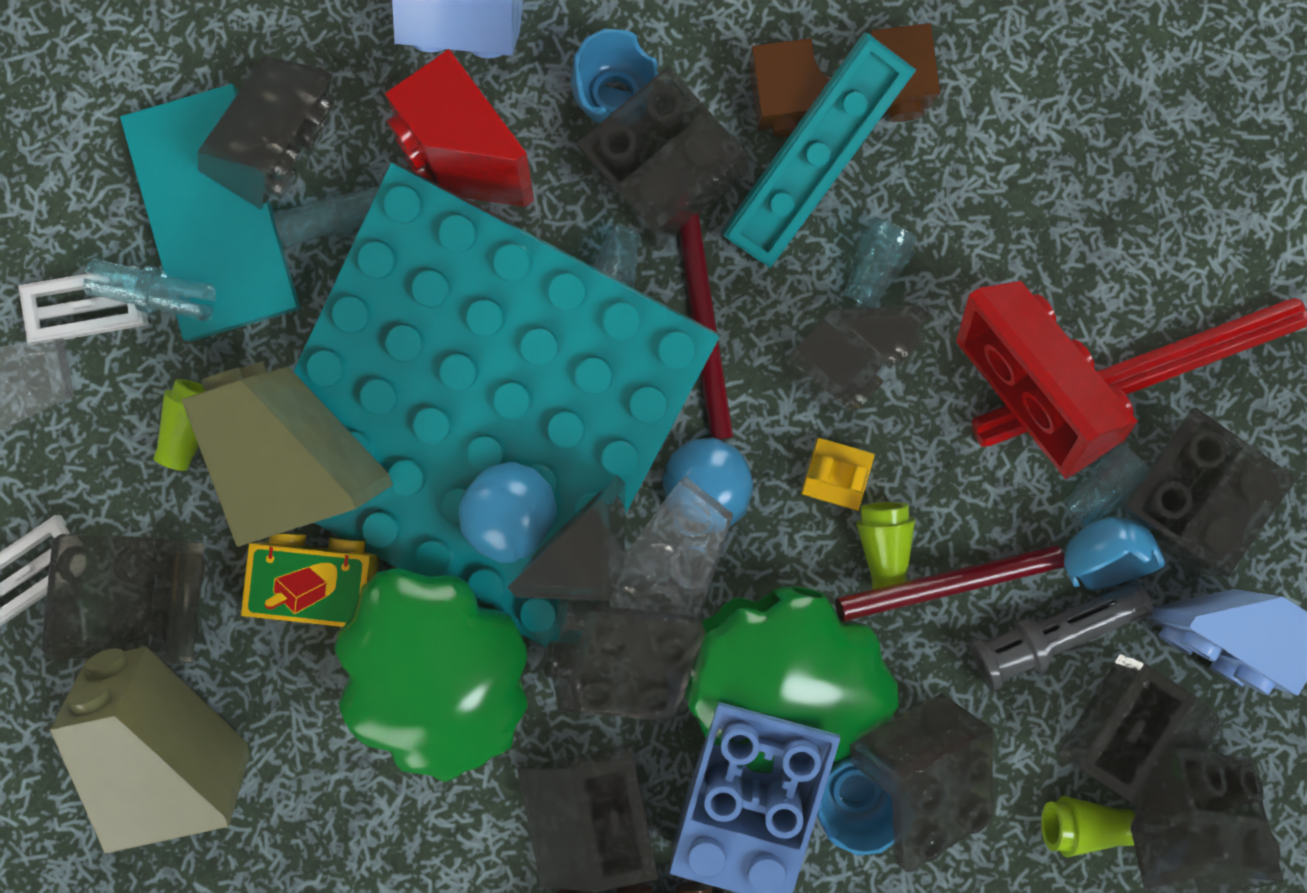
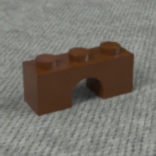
M931 23L871 30L870 35L916 69L915 73L884 114H889V121L906 122L923 117L925 115L924 109H930L940 95ZM812 38L752 46L749 69L758 131L772 129L774 137H789L831 79L823 74L816 64Z

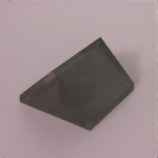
M616 475L528 559L507 588L516 597L609 601L625 568L626 483Z

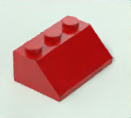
M450 49L385 93L394 113L386 122L397 137L395 141L405 154L403 157L412 171L431 181L433 180L434 183L466 199L526 207L534 201L526 151Z
M1022 281L981 287L969 294L956 343L1065 480L1125 441L1138 422L1133 416L1134 410L1130 400L1118 387L1114 385L1108 386L1094 369V360L1088 349L1080 341L1068 338L1056 323L1055 312L1040 294L1033 295Z

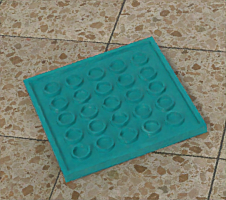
M391 162L293 372L389 473L393 486L355 510L314 523L343 539L366 541L365 551L377 554L378 558L397 568L425 576L453 575L466 580L475 593L478 606L510 614L521 635L553 651L721 335L399 163ZM515 462L535 469L551 485L557 506V517L547 536L534 553L526 559L520 558L514 563H500L480 555L461 535L458 508L463 494L482 471L490 466Z

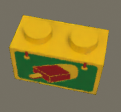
M283 532L270 536L269 541L249 543L241 616L344 627L353 615L362 586L379 572L380 558L377 557V554L365 551L366 541L330 537L328 547L306 545V534Z

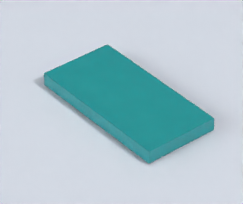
M229 84L120 116L183 340L192 342L301 310L238 89L233 84Z

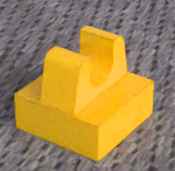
M816 438L800 494L859 511L875 454L822 438Z

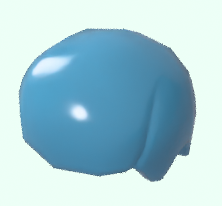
M604 28L586 37L574 55L570 81L574 99L579 108L599 125L609 126L613 129L630 127L648 116L659 96L657 60L654 57H650L639 46L637 36L628 30ZM612 81H619L626 84L631 92L604 85Z
M714 437L686 442L671 454L665 465V473L662 476L663 489L675 517L685 525L705 533L730 528L746 514L753 494L752 475L743 455L740 454L736 447Z
M515 462L488 467L469 485L460 501L458 515L461 535L480 555L497 562L514 563L520 558L526 559L540 546L556 520L557 506L551 485L535 469Z
M1108 517L1089 523L1070 539L1064 556V566L1074 587L1080 586L1077 577H1079L1087 590L1095 591L1135 580L1155 572L1165 566V560L1154 536L1143 524L1127 518Z
M863 752L852 754L838 763H833L817 816L827 838L835 846L857 856L882 853L900 840L909 819L910 805L896 771L888 762H882L879 757Z

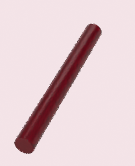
M698 207L681 208L675 211L691 318L717 332ZM718 340L700 376L710 437L721 440L733 438L734 436Z
M1055 545L839 597L835 600L836 612L840 621L845 622L1061 569L1064 567V554L1061 548Z

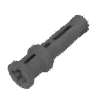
M1132 580L1125 586L1090 601L1083 602L1076 607L1036 623L1031 619H1022L1015 623L1014 630L986 642H983L981 639L973 640L969 643V648L982 680L990 691L994 692L1002 688L1004 680L1032 668L1041 672L1047 669L1049 664L1053 662L1054 655L1091 639L1098 638L1105 633L1140 618L1149 617L1153 614L1154 608L1144 586L1138 580Z

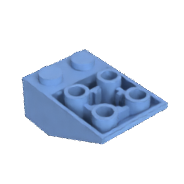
M718 702L709 732L703 743L690 780L672 844L669 874L737 893H793L841 739L840 735ZM718 729L722 730L721 746L713 745ZM748 737L751 742L740 745L733 743L730 739L733 738L738 743ZM759 751L764 752V759L772 761L773 755H775L773 771L769 774L753 772L745 764L752 762L757 757Z

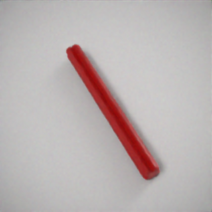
M1298 298L1286 300L1097 372L1108 386L1114 385L1123 391L1125 395L1306 328L1307 312L1305 311V305ZM1007 406L977 416L971 421L973 433L981 447H989L1027 433L1026 429Z

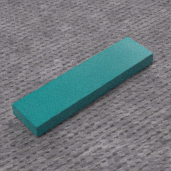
M864 32L721 230L722 235L771 268L907 84L916 69L870 34Z

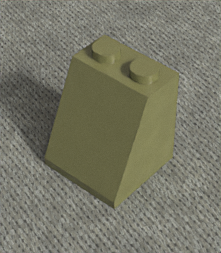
M262 361L240 369L239 367L202 379L201 382L205 392L182 399L237 547L355 510L393 486L389 473L289 366L267 372Z
M142 647L128 651L113 648L101 651L87 659L53 722L50 732L104 853L229 827L250 757L247 742L149 648Z

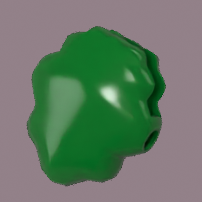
M400 568L377 572L362 586L351 619L338 632L334 651L341 666L349 674L338 703L341 715L350 732L360 743L372 748L389 751L397 768L402 772L429 775L440 781L448 782L458 778L466 771L480 768L492 757L499 756L512 747L516 725L524 716L528 707V700L520 681L527 661L526 644L511 615L495 609L478 606L474 591L464 579L453 575L425 576Z
M785 586L773 590L759 601L740 597L732 598L714 615L704 618L697 623L694 643L688 653V666L684 676L682 693L688 701V708L697 718L705 738L709 732L718 702L839 734L841 739L833 762L838 763L842 759L850 757L866 737L887 724L898 708V682L882 658L877 634L867 624L854 620L840 621L826 595L819 591L800 586ZM722 729L717 730L713 745L721 746ZM748 737L738 743L733 738L730 739L733 743L740 745L751 742ZM759 751L757 757L745 765L753 772L769 774L773 771L775 755H773L771 761L764 759V752Z

